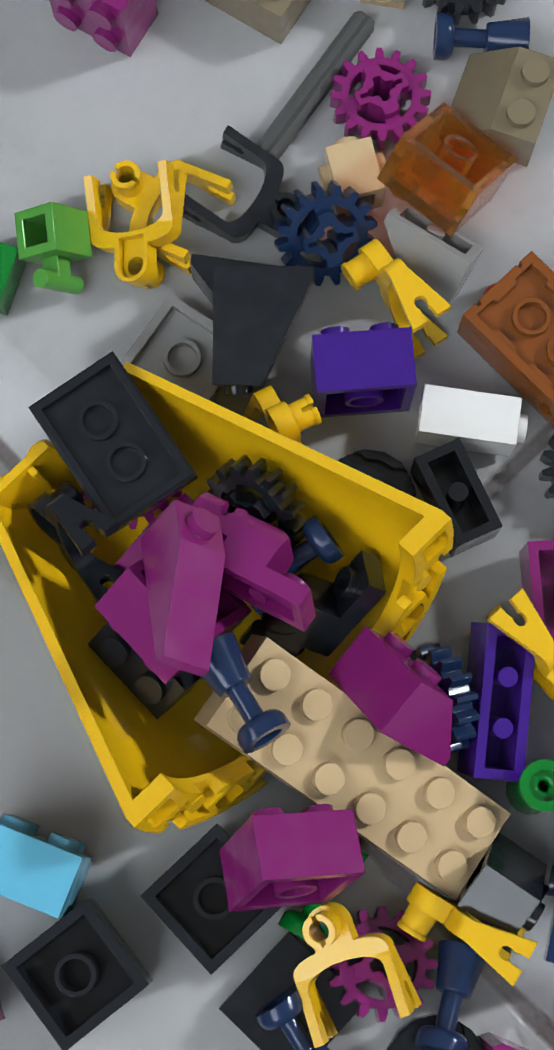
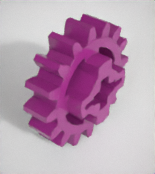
M377 48L375 58L369 59L363 51L358 52L356 66L349 61L343 63V76L335 75L333 78L332 89L335 92L330 94V107L336 109L334 110V123H346L344 129L345 137L354 136L356 133L361 136L360 139L371 136L372 140H376L378 149L384 150L386 140L392 139L394 144L400 147L403 145L404 132L412 137L418 134V122L425 123L427 120L429 109L426 106L430 104L431 91L424 89L427 83L426 73L414 75L417 63L414 59L406 64H402L400 62L401 51L396 50L391 58H384L382 48ZM360 82L361 89L354 91V97L350 98L352 89ZM411 100L409 109L401 117L399 114L400 108L405 107L406 101Z
M379 906L376 909L374 919H370L365 909L359 910L356 913L358 925L355 927L359 936L368 933H382L379 929H386L398 934L405 940L406 943L399 946L395 943L394 945L404 967L407 963L414 961V973L411 982L422 1003L419 1006L421 1007L424 1002L418 993L419 989L431 990L435 986L431 979L425 977L426 971L438 967V961L426 959L425 951L435 945L434 941H420L397 926L398 920L405 913L404 910L398 911L393 919L388 918L385 906ZM359 957L357 963L348 967V960L329 967L337 969L338 976L328 982L329 988L343 987L345 993L342 995L339 1003L345 1006L353 1000L357 1002V1017L364 1018L370 1009H375L377 1022H386L388 1009L392 1008L396 1017L402 1019L399 1016L388 978H385L381 971L372 972L369 963L376 958ZM364 981L377 987L380 996H383L384 1000L374 999L365 995L355 984Z

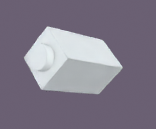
M425 384L420 400L415 443L442 446L460 438L467 451L510 457L516 444L524 443L528 415L520 414L522 398Z

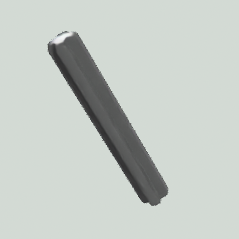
M362 11L353 13L258 141L257 145L276 159H280L333 87L334 76L342 75L343 63L345 61L351 62L373 33L375 21Z

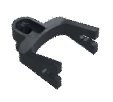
M227 125L223 132L221 149L260 167L264 171L262 188L248 210L241 217L231 222L224 221L185 194L182 218L231 243H240L246 240L257 227L276 238L284 236L275 229L274 221H286L287 216H283L278 212L281 209L280 206L282 203L294 206L297 200L294 194L288 192L281 193L279 191L284 174L282 162Z
M65 481L50 495L47 493L40 495L27 508L41 530L58 544L68 564L78 573L98 602L108 591V588L104 587L103 584L108 581L115 583L124 571L94 556L90 551L97 547L95 540L89 536L87 531L82 529L86 526H92L96 532L108 538L120 529V525L117 520L86 506L79 491L71 483Z

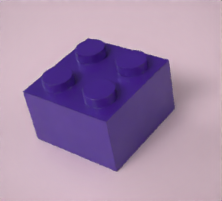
M386 322L372 325L369 330L350 332L348 327L334 326L321 330V334L312 335L310 357L314 407L317 406L321 418L410 410L417 386L411 327L399 328V325L396 323Z

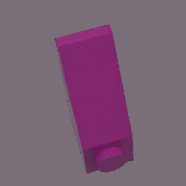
M174 499L140 539L155 657L157 663L204 677L210 668L226 557L218 515L204 508L194 507Z

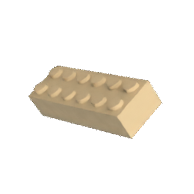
M252 634L241 650L252 677L247 686L263 711L278 709L286 715L291 723L289 729L269 745L253 753H244L238 744L237 734L245 722L230 698H221L214 690L194 718V721L312 804H330L333 806V810L353 809L359 837L433 889L456 900L511 813L448 767H443L382 734L343 691L268 637Z

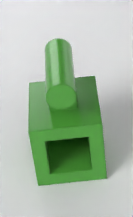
M48 202L15 212L19 260L42 264L44 268H39L34 272V285L38 288L74 295L80 294L83 290L84 282L81 277L71 275L70 263L92 257L87 211L55 202Z

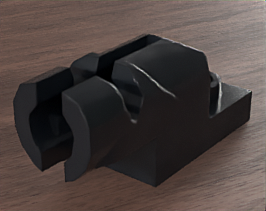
M361 550L348 566H344L338 572L333 583L312 574L300 573L297 577L301 578L311 589L316 617L307 630L303 632L264 612L261 615V619L253 621L241 636L239 643L245 645L253 634L268 637L295 658L304 649L329 657L386 593L379 557Z

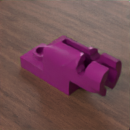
M208 492L201 494L192 506L204 508L218 515L220 519L226 553L221 589L305 632L316 617L309 586L296 575L287 573L294 560L290 538L287 534L249 515L248 511L236 508L233 513L227 512L229 508L228 501Z

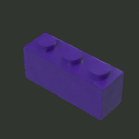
M471 622L466 673H471L472 680L468 685H473L475 693L478 694V699L472 706L480 716L479 720L471 722L477 733L476 737L468 739L470 745L468 748L459 750L457 771L473 778L518 782L521 772L525 768L535 659L529 651L491 623Z

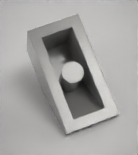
M402 200L388 212L384 220L395 257L400 258L409 269L450 304L461 291L484 247L414 205Z

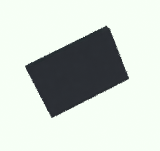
M113 351L28 407L96 510L119 522L120 529L115 533L198 478Z

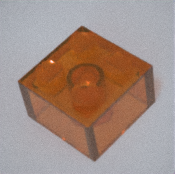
M444 102L401 136L377 179L386 185L393 195L409 203L452 237L492 200L518 158Z

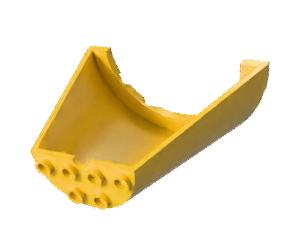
M129 362L123 365L198 476L196 480L181 489L182 495L186 493L195 502L201 494L210 489L206 483L207 480L231 458L237 461L243 455H248L252 464L263 458L266 459L268 471L273 473L276 469L280 468L283 470L281 480L286 485L289 483L296 484L297 489L292 493L294 499H299L306 503V507L298 514L306 519L317 515L345 554L343 558L333 564L325 563L318 556L295 572L294 575L298 576L300 573L312 574L333 583L338 572L344 566H348L361 550L379 557L386 593L329 657L304 649L296 657L298 660L343 691L328 673L365 626H368L384 637L389 631H392L406 642L410 640L433 602L447 570V567L438 559L441 554L445 556L452 549L454 529L452 519L444 511ZM47 439L40 440L29 449L27 456L8 474L0 476V544L125 818L134 828L150 833H162L169 826L167 821H172L179 830L204 822L237 805L265 787L268 783L262 776L267 771L194 721V718L213 692V689L204 679L160 718L156 719L88 646V643L108 621L94 607L97 601L78 573L68 564L58 544L41 530L27 508L43 493L50 495L65 481L71 483L79 493L82 487L52 442ZM170 496L167 499L171 504L174 499L177 500L179 497ZM91 501L84 502L86 506L93 507ZM159 508L154 511L155 518L162 513ZM144 516L139 517L136 529H130L129 525L108 538L96 532L92 526H86L82 530L87 531L97 545L90 552L97 558L114 566L149 523ZM304 537V539H303L299 544H297L295 547H297L298 545H300L302 542H304V541L307 540V539ZM108 581V582H105V583L103 584V586H104V587H107L108 590H109V588H110L114 583L111 582V581ZM247 602L245 603L252 610L251 613L231 632L235 635L240 650L244 647L243 644L239 643L243 633L253 621L261 619V616Z

